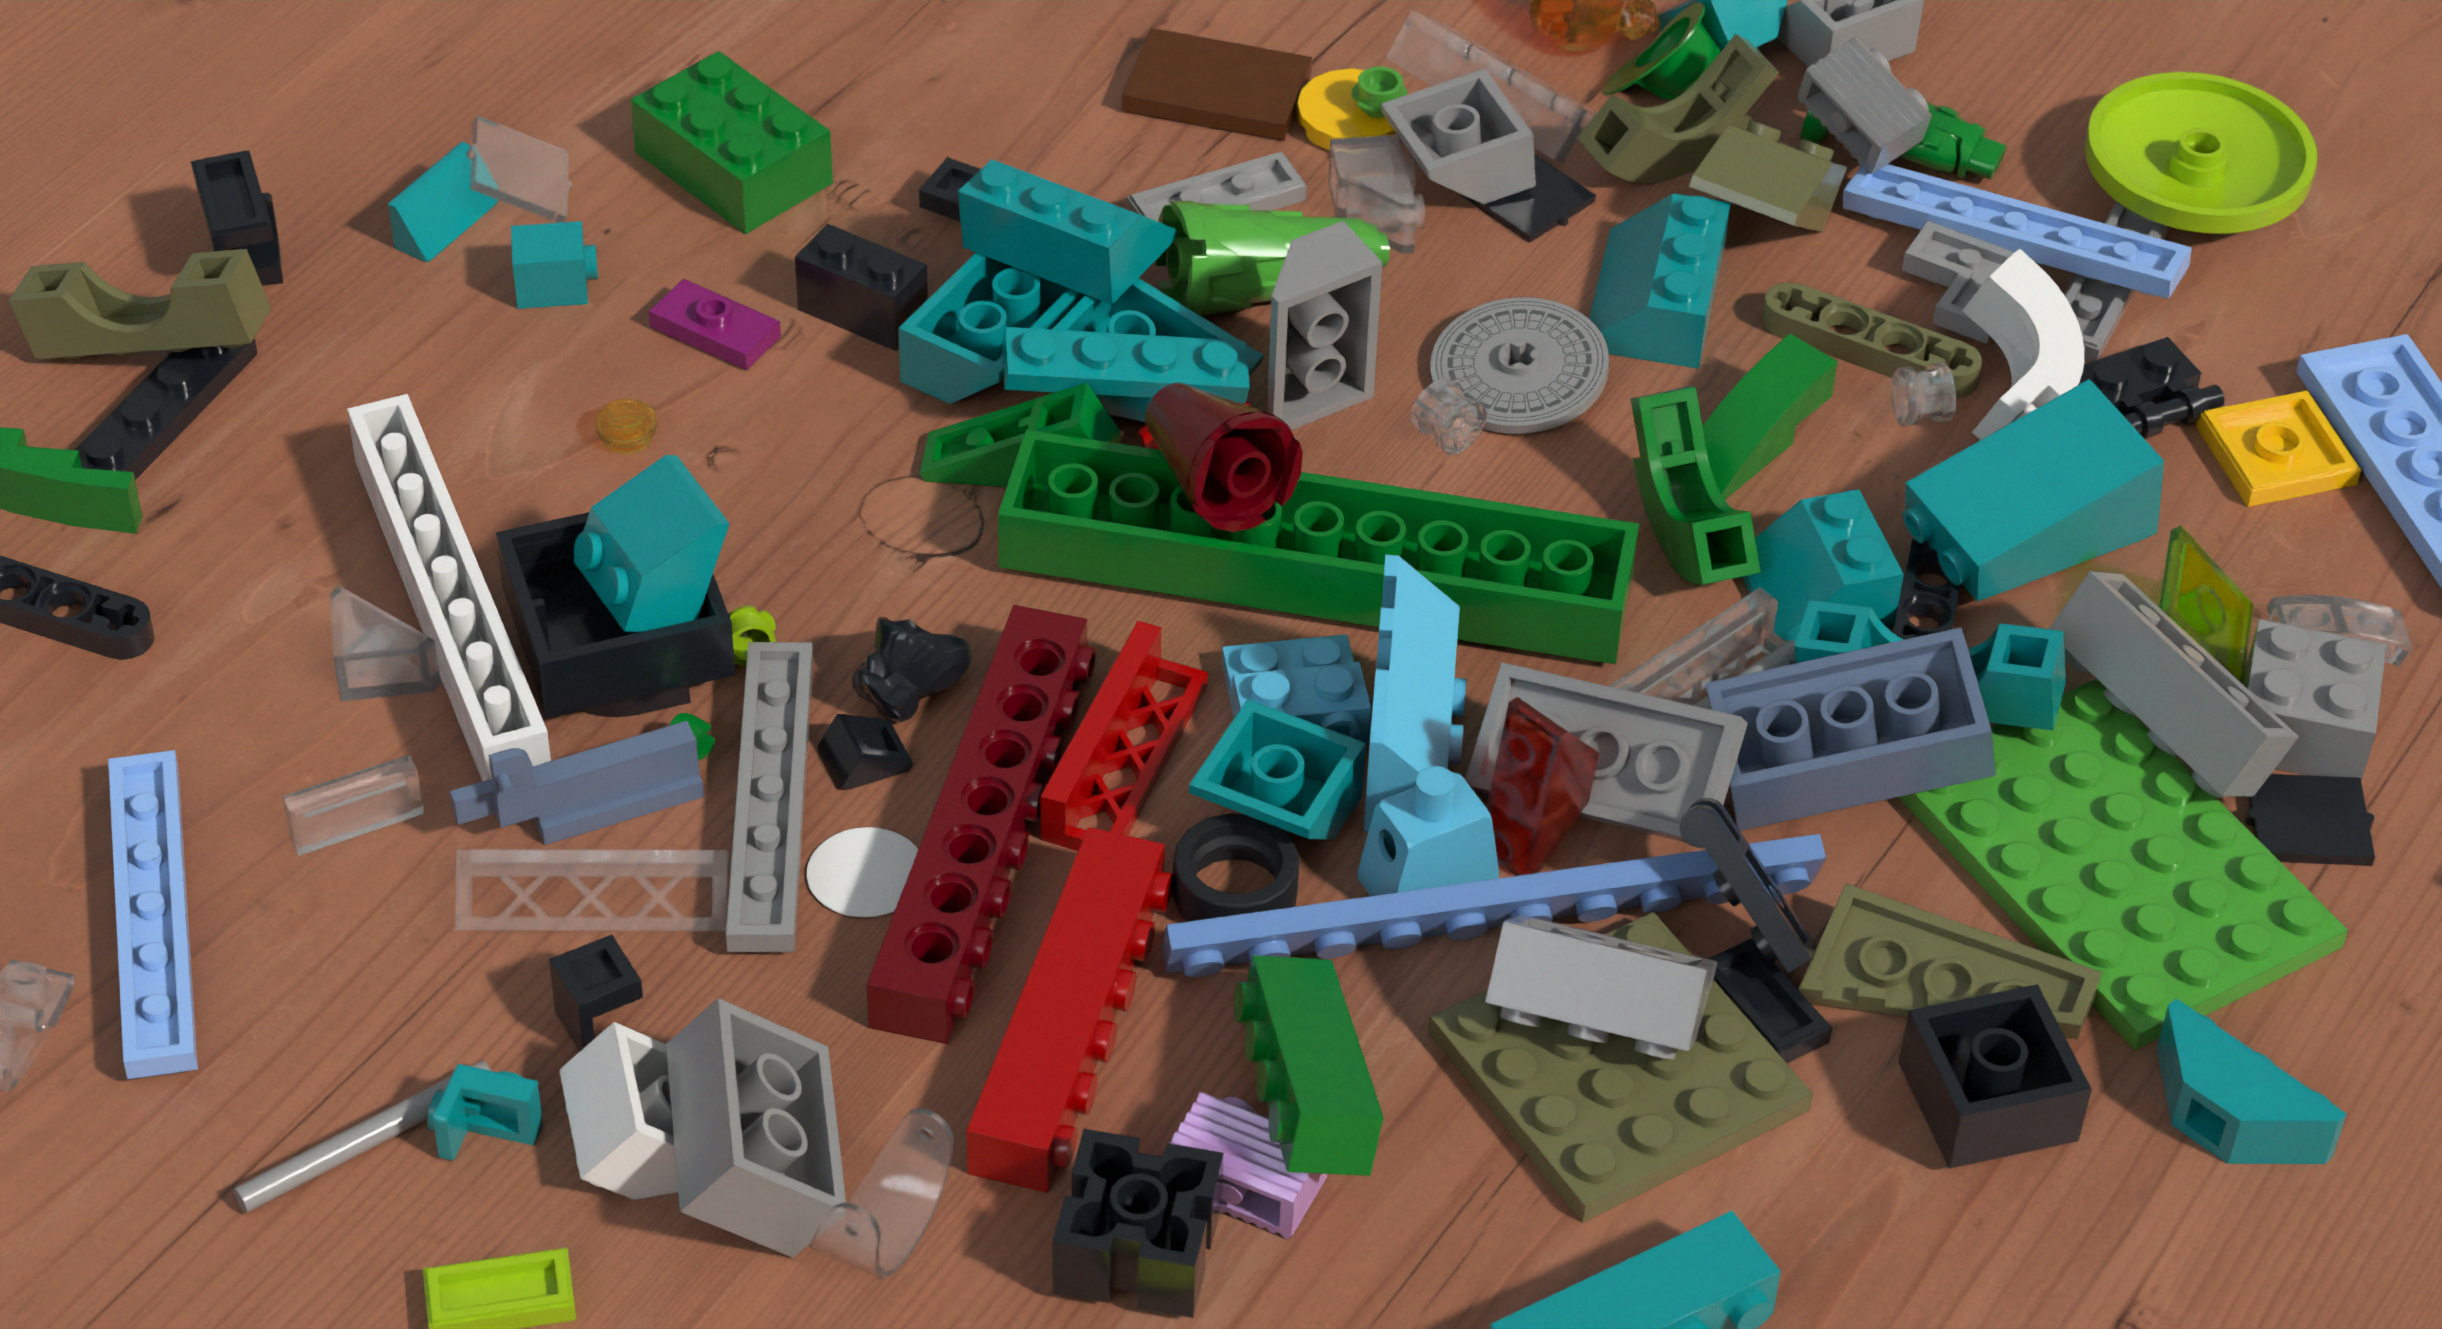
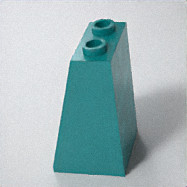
M2088 379L1907 481L1905 510L1902 513V517L1908 532L1918 543L1927 541L1929 547L1937 551L1940 566L1946 577L1956 586L1962 584L1972 597L1979 602L2144 540L2157 533L2164 460L2096 385Z

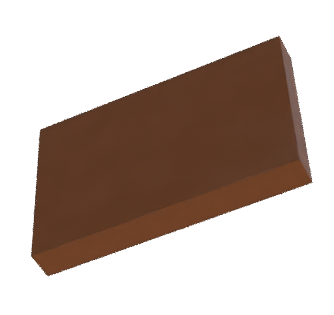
M1151 28L1123 91L1122 111L1285 141L1297 110L1301 89L1307 84L1311 74L1312 57Z

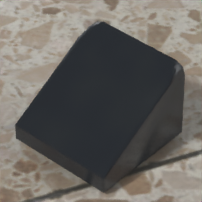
M837 714L817 748L827 771L839 790L854 789L906 773L913 766V762L891 721L885 719Z

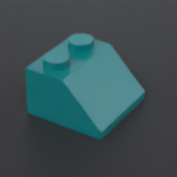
M665 455L591 507L584 530L578 535L575 542L574 563L624 631L643 632L697 620L730 523L677 455Z
M1859 489L1801 499L1755 537L1761 573L1743 576L1742 579L1776 649L1789 640L1796 642L1808 600L1871 607L1879 620L1887 628L1895 626L1904 573Z
M1247 699L1190 782L1189 794L1308 839L1335 840L1362 798L1366 743Z

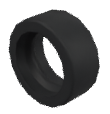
M1228 813L1206 818L1189 828L1176 845L1173 862L1174 881L1172 895L1179 914L1189 922L1296 907L1300 857L1292 838L1279 827L1245 814ZM1235 859L1250 861L1266 868L1275 877V880L1258 891L1235 894L1221 892L1207 886L1197 877V874L1200 870L1214 862Z

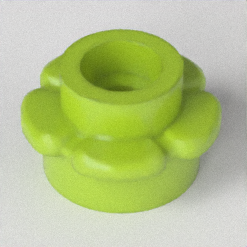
M742 606L729 613L732 624L734 663L747 666L748 642H776L774 618L769 612L765 610L758 612L753 606Z

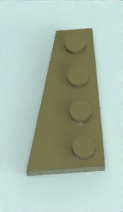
M1845 883L1801 982L1799 991L1811 1004L1908 1017L1909 1010L2038 984L2065 1038L2078 1040L2096 996L2102 972Z

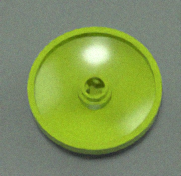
M2167 72L2136 78L2116 87L2107 93L2094 108L2085 140V157L2090 172L2097 183L2114 200L2151 221L2181 230L2200 233L2227 234L2252 231L2267 227L2288 217L2299 208L2308 196L2317 166V148L2314 138L2302 119L2286 104L2252 85L2206 73Z

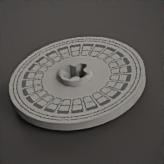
M1532 297L1506 298L1482 304L1463 313L1443 330L1431 354V380L1435 393L1441 403L1462 421L1497 433H1535L1561 426L1580 416L1594 404L1607 383L1609 354L1606 341L1600 330L1579 311L1547 299Z

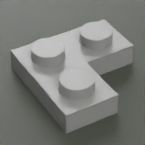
M1928 220L1905 252L1902 271L1924 278L1929 282L1948 287L1935 307L1932 324L1987 344L1991 337L1962 310L1987 278L2015 252Z

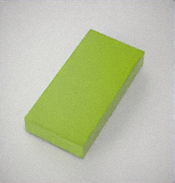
M568 1248L423 1268L429 1329H520L577 1320Z

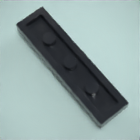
M255 337L251 344H245L237 348L212 346L191 348L183 352H170L75 449L79 451L82 468L134 472L136 480L257 355Z

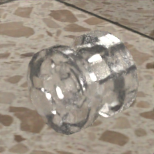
M1945 362L1929 364L1925 371L1917 372L1911 366L1895 368L1891 379V397L1896 419L1902 427L1917 425L1922 418L1929 417L1936 423L1952 421L1956 409V391L1951 370Z
M1447 378L1438 379L1425 388L1414 402L1410 414L1412 426L1426 436L1433 435L1437 447L1449 455L1459 454L1471 446L1483 431L1487 419L1485 407L1473 398H1463L1461 388Z

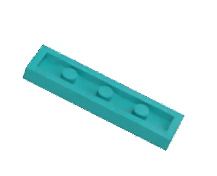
M1005 327L1002 340L1005 390L1058 392L1087 382L1095 395L1153 398L1159 390L1167 385L1185 383L1239 403H1246L1250 389L1246 341Z

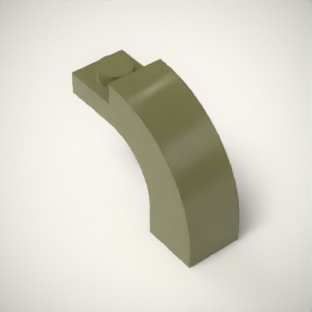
M1735 34L1696 83L1679 97L1659 106L1639 107L1611 94L1578 135L1577 139L1607 172L1617 177L1636 183L1664 182L1696 171L1728 125L1746 130L1749 120H1753L1747 114V111L1780 72L1749 40Z

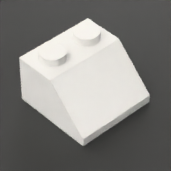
M613 1022L559 1070L580 1178L594 1186L603 1187L633 1200L678 1192L666 1044Z

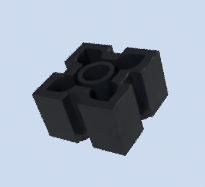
M1084 1129L1071 1173V1196H1065L1052 1241L1053 1293L1109 1303L1112 1290L1117 1289L1137 1293V1308L1194 1318L1205 1274L1206 1249L1211 1250L1222 1206L1224 1153L1168 1143L1164 1157L1139 1153L1140 1138Z

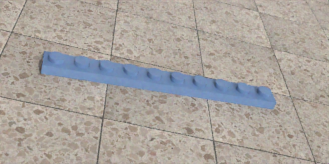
M1820 834L1749 844L1782 895L1795 893L1808 887L1814 881L1826 860ZM1707 850L1168 924L1161 950L1166 973L1184 971V974L1188 977H1204L1220 972L1224 965L1244 962L1251 963L1252 955L1291 957L1316 952L1319 958L1332 959L1346 956L1354 952L1358 946L1382 943L1386 949H1403L1419 943L1422 937L1448 934V938L1452 940H1467L1484 934L1488 928L1503 926V921L1518 915L1550 922L1557 918L1578 916V920L1582 922H1594L1609 918L1616 914L1617 910L1642 907L1644 912L1658 913L1671 910L1685 900L1706 898L1707 902L1712 904L1728 903V901L1718 888L1713 877V872L1719 868Z

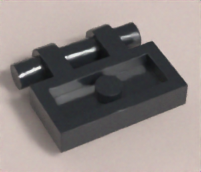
M2169 337L2085 364L2079 382L2081 384L2090 379L2144 439L2159 435L2164 426L2179 421L2187 425L2197 422L2201 413H2204L2206 410L2220 408L2224 405L2225 401L2223 391L2218 385L2214 384L2202 389L2198 387L2201 372Z

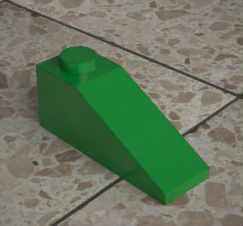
M1086 382L928 432L919 474L925 482L1007 487L1026 429L1120 444L1121 431Z

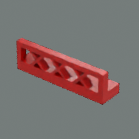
M1142 621L1136 622L1040 796L1042 841L1078 851L1086 833V830L1077 827L1080 819L1105 811L1113 822L1109 832L1129 835L1208 686V672L1161 658V627ZM1156 680L1185 688L1182 696L1159 703L1156 702L1150 692ZM1154 723L1161 735L1160 738L1133 746L1127 736V732ZM1130 767L1137 778L1136 783L1109 791L1103 780L1104 775Z

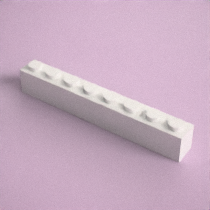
M408 394L348 408L355 463L481 780L492 779L488 755L511 748L523 749L527 752L533 766L550 762L547 729Z

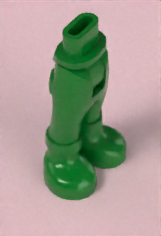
M1927 102L1932 118L1923 141L1900 155V157L1947 174L1952 173L1957 166L1959 167L1957 172L1959 177L1965 178L1968 172L1991 180L2002 162L2007 145L1985 137L1986 129L1975 122L1972 124L1968 123L1954 109L1942 105L1936 106ZM1808 110L1801 129L1800 139L1820 144L1830 133L1826 126H1822L1820 119L1815 118L1813 112Z

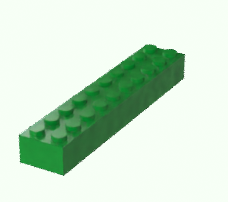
M1027 429L1025 430L998 512V557L1000 568L1375 627L1380 626L1385 554L1399 555L1460 606L1458 640L1616 664L1633 578L1639 523L1301 472V476L1289 500L1283 506L1276 502L1261 515L1266 519L1265 522L1255 528L1231 532L1214 528L1196 513L1160 450Z

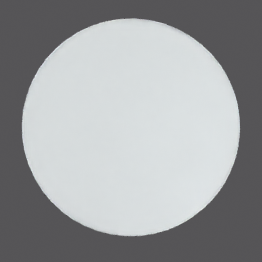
M862 827L840 832L820 844L810 857L807 866L809 888L820 903L843 915L862 918L892 913L896 909L918 848L906 837L887 829Z

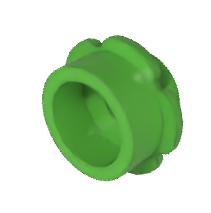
M1382 66L1364 70L1359 75L1358 83L1352 89V98L1358 102V107L1369 116L1376 118L1385 117L1381 109L1382 103L1408 95L1407 89L1403 85L1401 74L1392 68Z

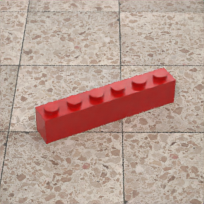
M1092 827L1087 828L966 1130L967 1174L1048 1193L1057 1168L1067 1169L1070 1166L1077 1142L1078 1130L1077 1127H1073L1078 1113L1088 1115L1091 1111L1098 1081L1097 1075L1093 1074L1098 1061L1108 1063L1111 1058L1117 1035V1023L1113 1022L1117 1010L1127 1012L1131 1005L1136 985V972H1133L1136 960L1147 961L1155 934V923L1151 922L1155 911L1164 913L1171 898L1174 875L1173 873L1164 872L1165 844Z

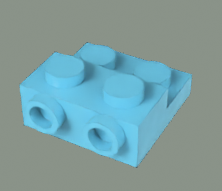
M1347 634L1222 647V668L1234 718L1246 700L1249 699L1365 742L1366 744L1369 743L1371 705L1360 662H1354Z

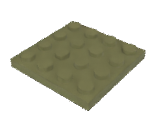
M1654 912L1605 934L1691 955ZM1714 980L1695 1045L1690 1051L1677 1049L1675 1059H1666L1634 1050L1635 1038L1609 1033L1607 1043L1574 1037L1567 1034L1568 1022L1542 1016L1540 1027L1500 1018L1502 1006L1485 1003L1488 990L1430 1016L1429 1035L1582 1223L1810 1111L1813 1093Z

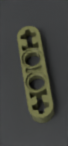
M1779 283L1772 286L1766 293L1762 314L1763 326L1769 333L1784 339L1790 333L1829 356L1941 396L1962 398L1972 394L1977 388L1982 365L1981 354L1975 347L1963 341L1798 283ZM1837 325L1848 326L1856 329L1858 333L1840 334L1832 331L1830 327ZM1885 346H1905L1911 349L1912 353H1892L1886 350Z

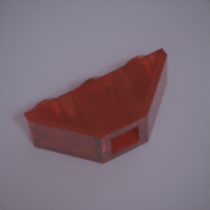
M1519 697L1508 702L1487 803V809L1493 823L1498 864L1515 876L1540 873L1588 804L1600 755L1598 751Z

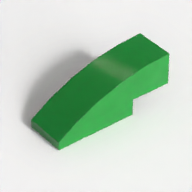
M1789 333L1746 373L1716 407L1702 426L1711 471L1717 487L1725 500L1789 448L1794 441L1796 426L1832 397L1837 360Z

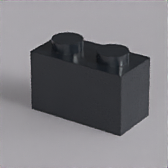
M828 223L795 256L797 306L799 311L894 351L899 349L898 328L928 300L927 264Z

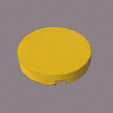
M1354 68L1332 70L1314 77L1301 89L1297 102V120L1299 127L1301 124L1306 129L1305 136L1313 144L1333 153L1354 156L1368 154V147L1382 144L1381 150L1393 146L1400 139L1385 117L1376 118L1369 116L1358 107V102L1353 100L1352 89L1358 83L1359 75L1364 70Z

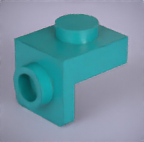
M457 1064L446 1089H438L435 1092L428 1111V1128L435 1131L439 1158L454 1161L467 1132L534 1146L543 1126L538 1081L523 1078L513 1072H494Z

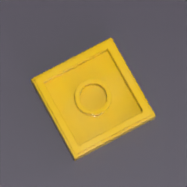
M2308 390L2206 410L2204 413H2201L2197 421V430L2247 507L2356 486L2358 484L2361 468Z

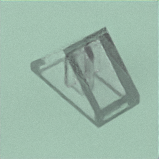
M337 586L330 592L333 657L341 702L433 692L441 685L434 639L341 586Z

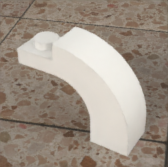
M2019 248L1987 278L1962 310L1999 345L2007 358L2012 376L2011 388L1997 401L1972 433L1980 440L2078 386L2083 373L2084 343L2073 309L2050 276Z

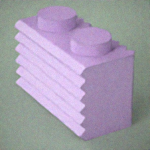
M1199 1092L1197 1101L1193 1102L1191 1111L1187 1112L1184 1122H1181L1178 1132L1174 1133L1172 1142L1168 1143L1224 1153L1222 1206L1220 1213L1228 1212L1233 1218L1241 1217L1246 1224L1254 1222L1259 1229L1266 1227L1272 1234L1279 1232L1284 1239L1291 1238L1325 1182L1327 1174L1287 1172L1279 1143H1272L1270 1141L1269 1118L1257 1114L1251 1105L1239 1098L1226 1097L1222 1100L1204 1092Z

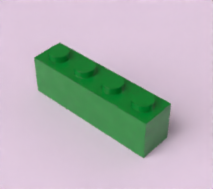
M1252 955L1247 982L1239 981L1235 989L1234 1017L1237 1023H1244L1246 1030V1059L1248 1062H1255L1258 1071L1257 1096L1260 1102H1267L1269 1108L1268 1129L1270 1141L1272 1143H1279L1287 1172L1371 1176L1384 1116L1332 960Z

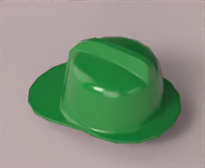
M1698 2L1681 11L1663 28L1651 44L1608 79L1603 85L1601 92L1608 96L1622 91L1634 83L1661 99H1675L1686 92L1696 83L1721 52L1700 22L1705 12V6Z

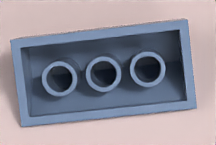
M1962 627L1705 683L1710 710L1741 716L1748 723L1728 788L1736 825L1740 831L1996 776L1992 730Z

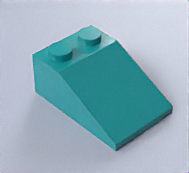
M1139 278L1112 305L1085 295L1053 328V330L1239 340ZM1246 344L1248 373L1250 376L1262 363L1264 355ZM1096 395L1108 414L1145 422L1146 410L1152 399Z

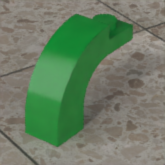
M1684 387L1630 398L1640 457L1633 458L1635 474L1648 520L1671 566L1686 581L1700 585L1761 573L1751 511L1736 510L1728 505L1713 477L1706 450L1696 387Z

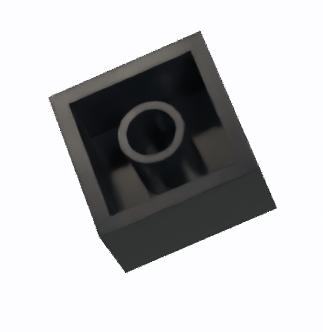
M2038 984L1909 1010L1898 1063L1949 1169L2079 1141L2092 1088Z

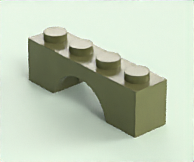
M247 249L192 253L171 286L170 294L164 296L143 297L126 293L105 282L85 262L31 266L8 300L35 359L62 358L65 360H75L89 355L115 354L117 356H129L144 351L169 350L171 352H183L191 348L212 346L237 348L245 344H251L271 310L270 303Z

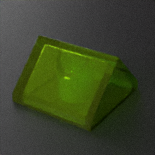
M2182 525L2178 526L2170 532L2154 603L2243 684L2254 604Z

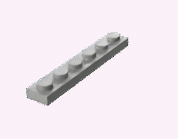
M748 642L726 926L727 952H795L813 674L812 642Z

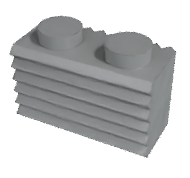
M1853 37L1840 48H1836L1832 53H1828L1823 59H1819L1815 65L1811 64L1805 71L1797 95L1800 103H1805L1807 110L1812 111L1814 117L1820 119L1822 126H1826L1829 133L1835 135L1837 142H1842L1845 150H1850L1852 158H1857L1859 165L1865 166L1868 174L1875 173L1923 141L1932 118L1927 102L1921 93L1913 88L1906 89L1891 73L1886 57L1876 49L1869 50L1857 37Z

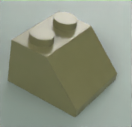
M1749 120L1746 130L1728 125L1692 175L1689 187L1790 225L1823 232L1847 169L1846 166L1831 161L1835 150L1805 139L1801 140L1798 149L1778 142L1782 133L1781 130L1753 120Z

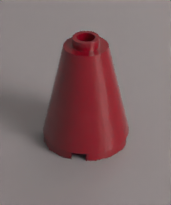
M1173 383L1165 386L1153 396L1147 407L1145 422L1148 431L1196 513L1214 528L1231 532L1255 528L1266 521L1261 516L1263 513L1269 510L1276 502L1283 506L1292 496L1301 476L1303 451L1300 442L1294 438L1291 428L1279 417L1185 383Z

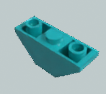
M2177 998L2168 1005L2156 1051L2172 1126L2227 1164H2326L2333 1157L2347 1115L2346 1112L2332 1104L2323 1094L2311 1090L2277 1067L2265 1055L2255 1052L2218 1027L2209 1017L2199 1014Z

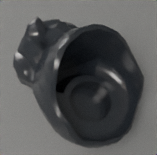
M879 617L876 622L875 652L868 655L867 660L860 663L854 671L852 687L859 697H862L868 703H872L879 714L886 716L891 721L904 722L911 719L916 713L921 699L927 695L937 694L954 686L965 674L972 660L969 644L965 639L954 635L932 634L916 625L910 619L894 622L887 617Z

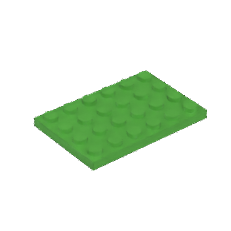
M2095 679L2062 695L2054 731L2005 724L1992 726L1996 776L1900 796L1898 798L2041 951L2102 972L2100 984L2092 1005L2134 1050H2137L2159 1039L2167 1007L2175 998L2199 1014L2206 1016L2343 948L2348 929L2215 796L2198 786L2191 776L2192 773L2174 755L2156 746L2147 735L2149 730L2134 715L2125 713L2114 706L2104 695L2106 687L2098 679Z

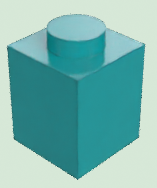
M582 221L511 226L512 267L517 309L588 304L587 280L598 279L596 244L584 245Z

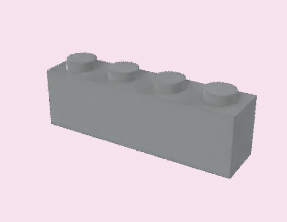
M2090 571L2049 627L2051 630L2064 631L2065 660L2076 669L2087 674H2093L2106 687L2104 691L2105 697L2123 712L2136 715L2150 728L2147 733L2150 740L2163 751L2183 759L2194 770L2191 776L2196 784L2215 797H2254L2299 738L2294 731L2123 574Z

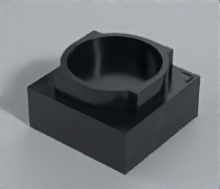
M589 512L496 532L502 587L546 718L577 711L603 717H627L691 703L689 689L691 685L735 676L731 619L714 574L709 583L697 620L643 632H627L621 628L574 563L575 542L578 535L584 530Z

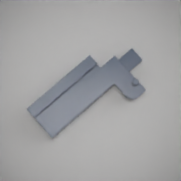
M687 721L536 766L532 765L527 752L523 749L511 748L488 755L492 779L450 791L452 811L458 825L495 814L501 828L533 819L544 845L704 797L703 781L699 775L697 742Z

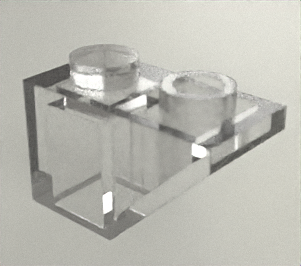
M1385 135L1330 139L1328 186L1335 216L1360 218L1366 223H1373L1377 227L1378 232L1386 234L1390 248L1402 254L1414 253L1415 229H1423L1425 225L1424 201L1421 194L1413 195L1415 190L1414 161L1412 157L1404 158L1399 136Z

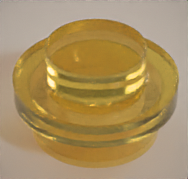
M629 398L618 399L608 403L599 410L595 419L598 436L604 441L608 449L620 454H632L645 449L650 444L657 428L655 411L648 404Z

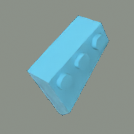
M1385 554L1369 745L1364 831H1369L1375 806L1384 798L1415 787L1417 774L1422 769L1430 766H1440L1448 769V763H1461L1463 725L1451 724L1452 716L1464 717L1467 679L1454 678L1460 606L1399 555Z

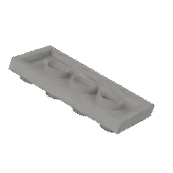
M1501 662L1465 781L1474 792L1687 843L1680 833L1682 817L1689 807L1701 798H1713L1722 805L1724 804L1748 723L1741 716Z

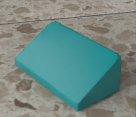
M462 141L388 203L395 249L420 261L429 262L498 203L497 193L469 144Z

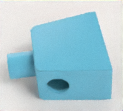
M1430 766L1422 769L1417 774L1415 787L1384 798L1375 806L1357 872L1358 880L1370 896L1499 879L1493 823L1488 809L1462 775L1452 773L1447 768L1440 766Z

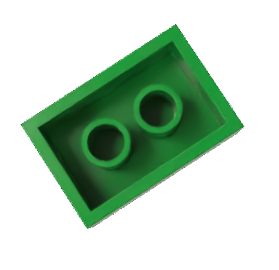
M719 50L630 99L635 153L744 234L751 232L833 184L830 130Z

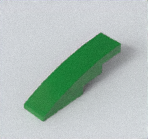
M0 427V509L75 527L137 534L143 516L134 472L82 468L78 450L28 447L24 429Z

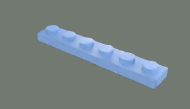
M1889 164L1873 174H1868L1865 166H1861L1843 190L1844 209L1919 230L1929 220L2014 252L2020 248L2027 256L2035 259L2036 264L2048 265L2080 274L2089 279H2098L2137 290L2147 295L2169 299L2190 266L2192 247Z
M175 750L108 759L123 1062L127 1079L198 1070L180 781Z

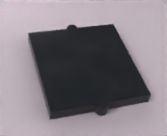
M1534 154L1535 187L1486 204L1458 193L1529 243L1558 225L1566 226L1570 217L1593 204L1596 199L1594 193L1536 154Z
M2270 774L2255 796L2248 797L2249 809L2245 822L2253 827L2254 836L2280 862L2373 866L2375 854L2370 829L2373 825L2374 816L2366 810L2361 778Z

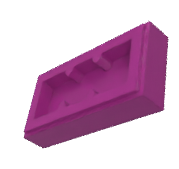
M684 278L649 311L651 328L745 370L752 366L781 337L779 320Z

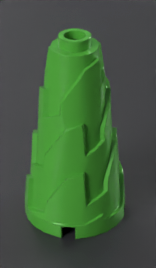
M1169 201L1171 205H1164L1158 222L1177 231V239L1155 261L1156 266H1167L1170 281H1157L1159 291L1200 316L1251 308L1250 303L1271 301L1272 293L1291 240L1340 221H1344L1382 261V267H1386L1389 261L1390 250L1386 234L1378 232L1377 227L1373 223H1366L1360 218L1303 216L1302 211L1250 210L1249 205Z

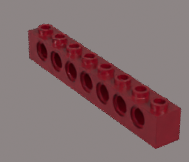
M1013 605L867 981L868 1028L948 1044L956 1019H967L975 991V981L971 979L975 967L985 969L991 954L993 930L990 929L993 918L1003 919L1006 914L1011 894V880L1008 877L1011 869L1021 870L1024 865L1029 843V833L1026 831L1029 821L1038 823L1041 818L1040 796L1046 787V784H1043L1046 774L1052 775L1061 760L1063 738L1060 736L1063 728L1073 729L1080 703V693L1077 691L1080 683L1089 684L1093 675L1096 647L1087 645L1086 618Z

